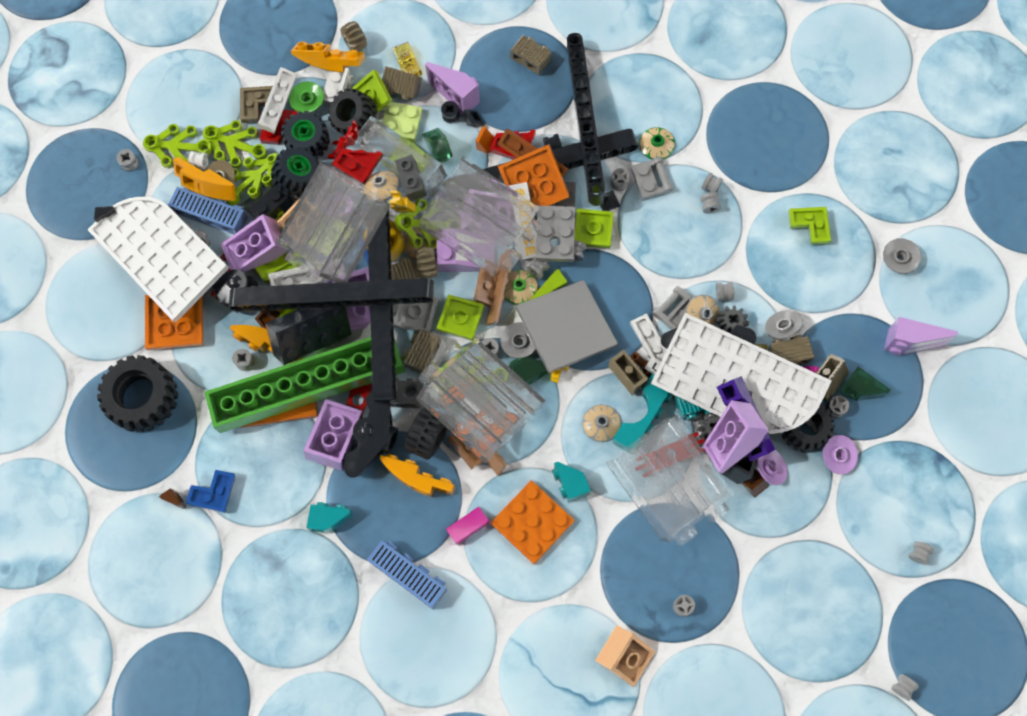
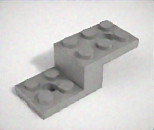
M565 182L571 197L550 206H538L536 261L574 262L576 182ZM558 239L561 243L558 246H552L550 241Z

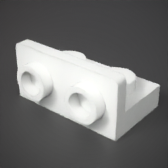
M345 67L344 72L329 71L323 91L324 101L322 104L329 105L330 102H333V97L337 96L339 91L344 92V89L352 85L353 75H351L349 68Z

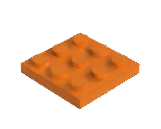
M550 144L498 166L510 198V185L527 182L533 212L538 211V206H550L571 197Z
M145 295V349L147 351L204 346L203 295L177 322L172 321L149 295Z
M531 480L490 524L535 565L575 520Z

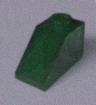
M439 127L422 134L436 163H444L450 157H453L447 137Z
M528 357L516 358L508 366V373L520 391L548 374L542 360Z
M860 367L854 370L841 388L845 396L856 401L884 398L891 390Z

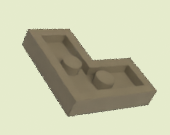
M273 86L240 88V120L242 123L259 122L260 106H265Z

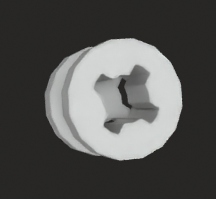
M191 151L188 162L196 168L205 171L208 167V154L204 152L198 154L195 151Z

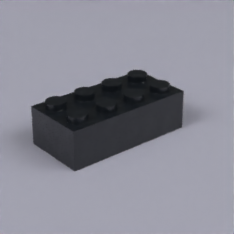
M346 307L297 309L265 323L273 355L283 365L352 335Z

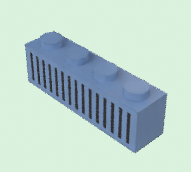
M177 187L168 203V206L177 215L233 235L243 229L248 218L244 209L238 205H228L221 199L214 200L211 197L197 194L185 187L184 189Z
M381 540L367 561L433 610L447 591L446 587H444L446 583L437 576L434 579L429 576L428 573L430 571L421 564L418 567L412 563L414 559L405 552L403 555L396 551L398 547L390 541L385 543Z

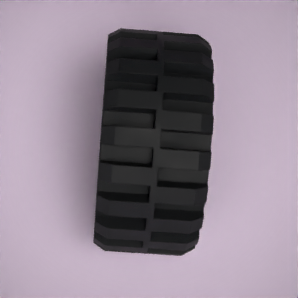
M133 355L127 356V360L120 359L116 361L117 365H111L108 368L109 372L102 375L101 379L103 382L98 384L97 389L101 392L97 395V400L101 403L99 407L109 420L127 431L144 432V428L150 431L155 429L154 425L161 426L164 423L163 419L165 417L170 418L172 415L170 411L175 409L177 405L174 399L178 398V392L175 390L177 389V384L173 380L172 374L155 359L146 358L143 355H138L137 359ZM150 379L153 383V393L149 401L137 409H126L123 403L126 389L137 380Z

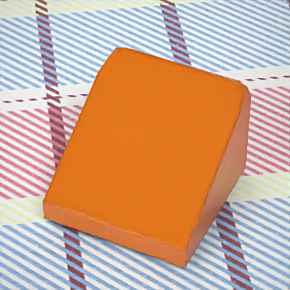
M484 126L475 140L476 148L489 154L494 136Z

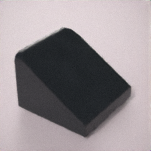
M95 207L94 220L96 223L115 213L114 207Z

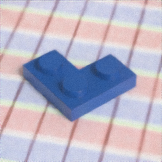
M215 470L210 489L191 485L185 504L225 513L236 475Z

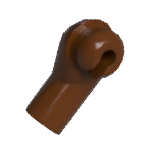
M634 352L631 355L633 362L642 369L645 377H651L652 373L645 369L648 361L638 352Z

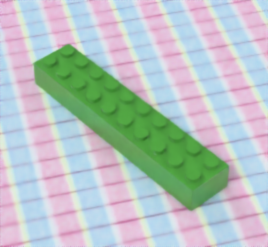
M371 337L205 391L213 428L219 433H223L373 383ZM394 338L396 375L404 373L405 369Z

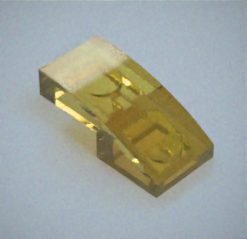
M409 42L392 47L401 71L416 76L422 75Z

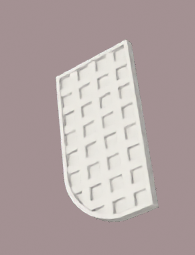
M134 197L113 205L115 213L108 218L101 219L97 223L95 222L88 231L169 318L177 322L229 267L164 202L151 197Z
M685 313L651 384L721 417L727 406L724 405L717 386L742 376L757 411L768 428L767 433L776 434L792 430L810 419L819 408L831 380Z

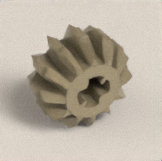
M348 22L340 28L343 41L349 50H357L359 52L367 46V39L357 22Z
M433 247L417 249L416 264L419 276L429 279L437 277L438 267L435 249Z

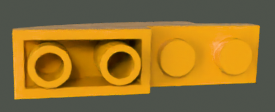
M299 42L291 50V54L312 66L335 72H344L345 67L348 68L349 66H360L365 60L364 52H358L357 50L341 51L339 49L331 51L330 44H323L322 42L314 44Z
M180 157L173 159L174 174L180 178L183 187L215 199L236 200L235 184L210 169L203 172Z
M231 325L230 330L234 333L232 336L240 342L246 341L249 343L247 346L255 352L260 350L265 353L268 350L273 354L266 328L252 325ZM302 357L290 363L302 360Z
M391 454L380 456V460L387 470L412 490L432 497L434 490L453 495L455 486L451 484V480L446 478L437 480L433 478V475L422 472L420 475L419 466L412 460L400 461L397 456Z

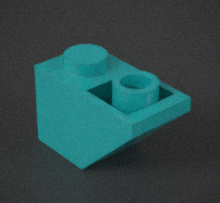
M558 461L554 463L552 473L555 480L560 481L562 487L559 488L563 499L566 498L568 503L590 495L591 490L583 472Z
M317 502V505H310L306 528L309 531L329 534L350 519L353 513L348 509V506L336 505L335 508L328 507L329 504Z

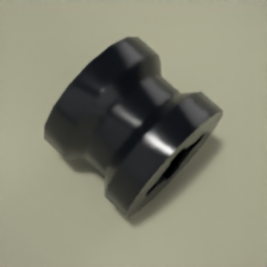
M446 101L442 104V119L449 124L457 122L460 117L457 103Z
M554 134L552 137H543L544 146L550 144L552 150L562 147L558 134Z

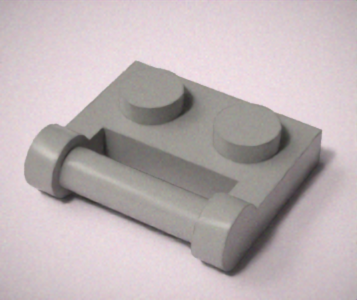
M661 156L631 166L642 201L668 194L674 190L673 184L669 182L664 169V161ZM651 168H657L663 187H658Z
M676 286L665 302L658 309L655 308L652 311V315L673 330L679 326L685 314L686 306L693 297L681 287ZM678 298H682L683 300L679 303V305L668 316H666L664 312Z

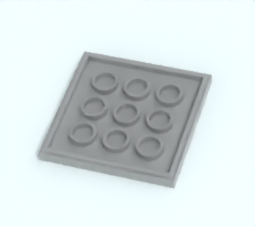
M584 280L516 305V310L548 373L618 345Z

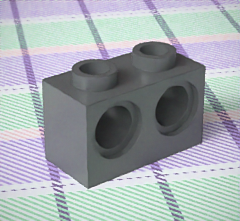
M413 155L394 160L406 197L410 201H414L428 196Z
M396 378V401H390V407L421 408V382L414 378H407L406 381ZM414 389L416 393L413 396H407V391Z

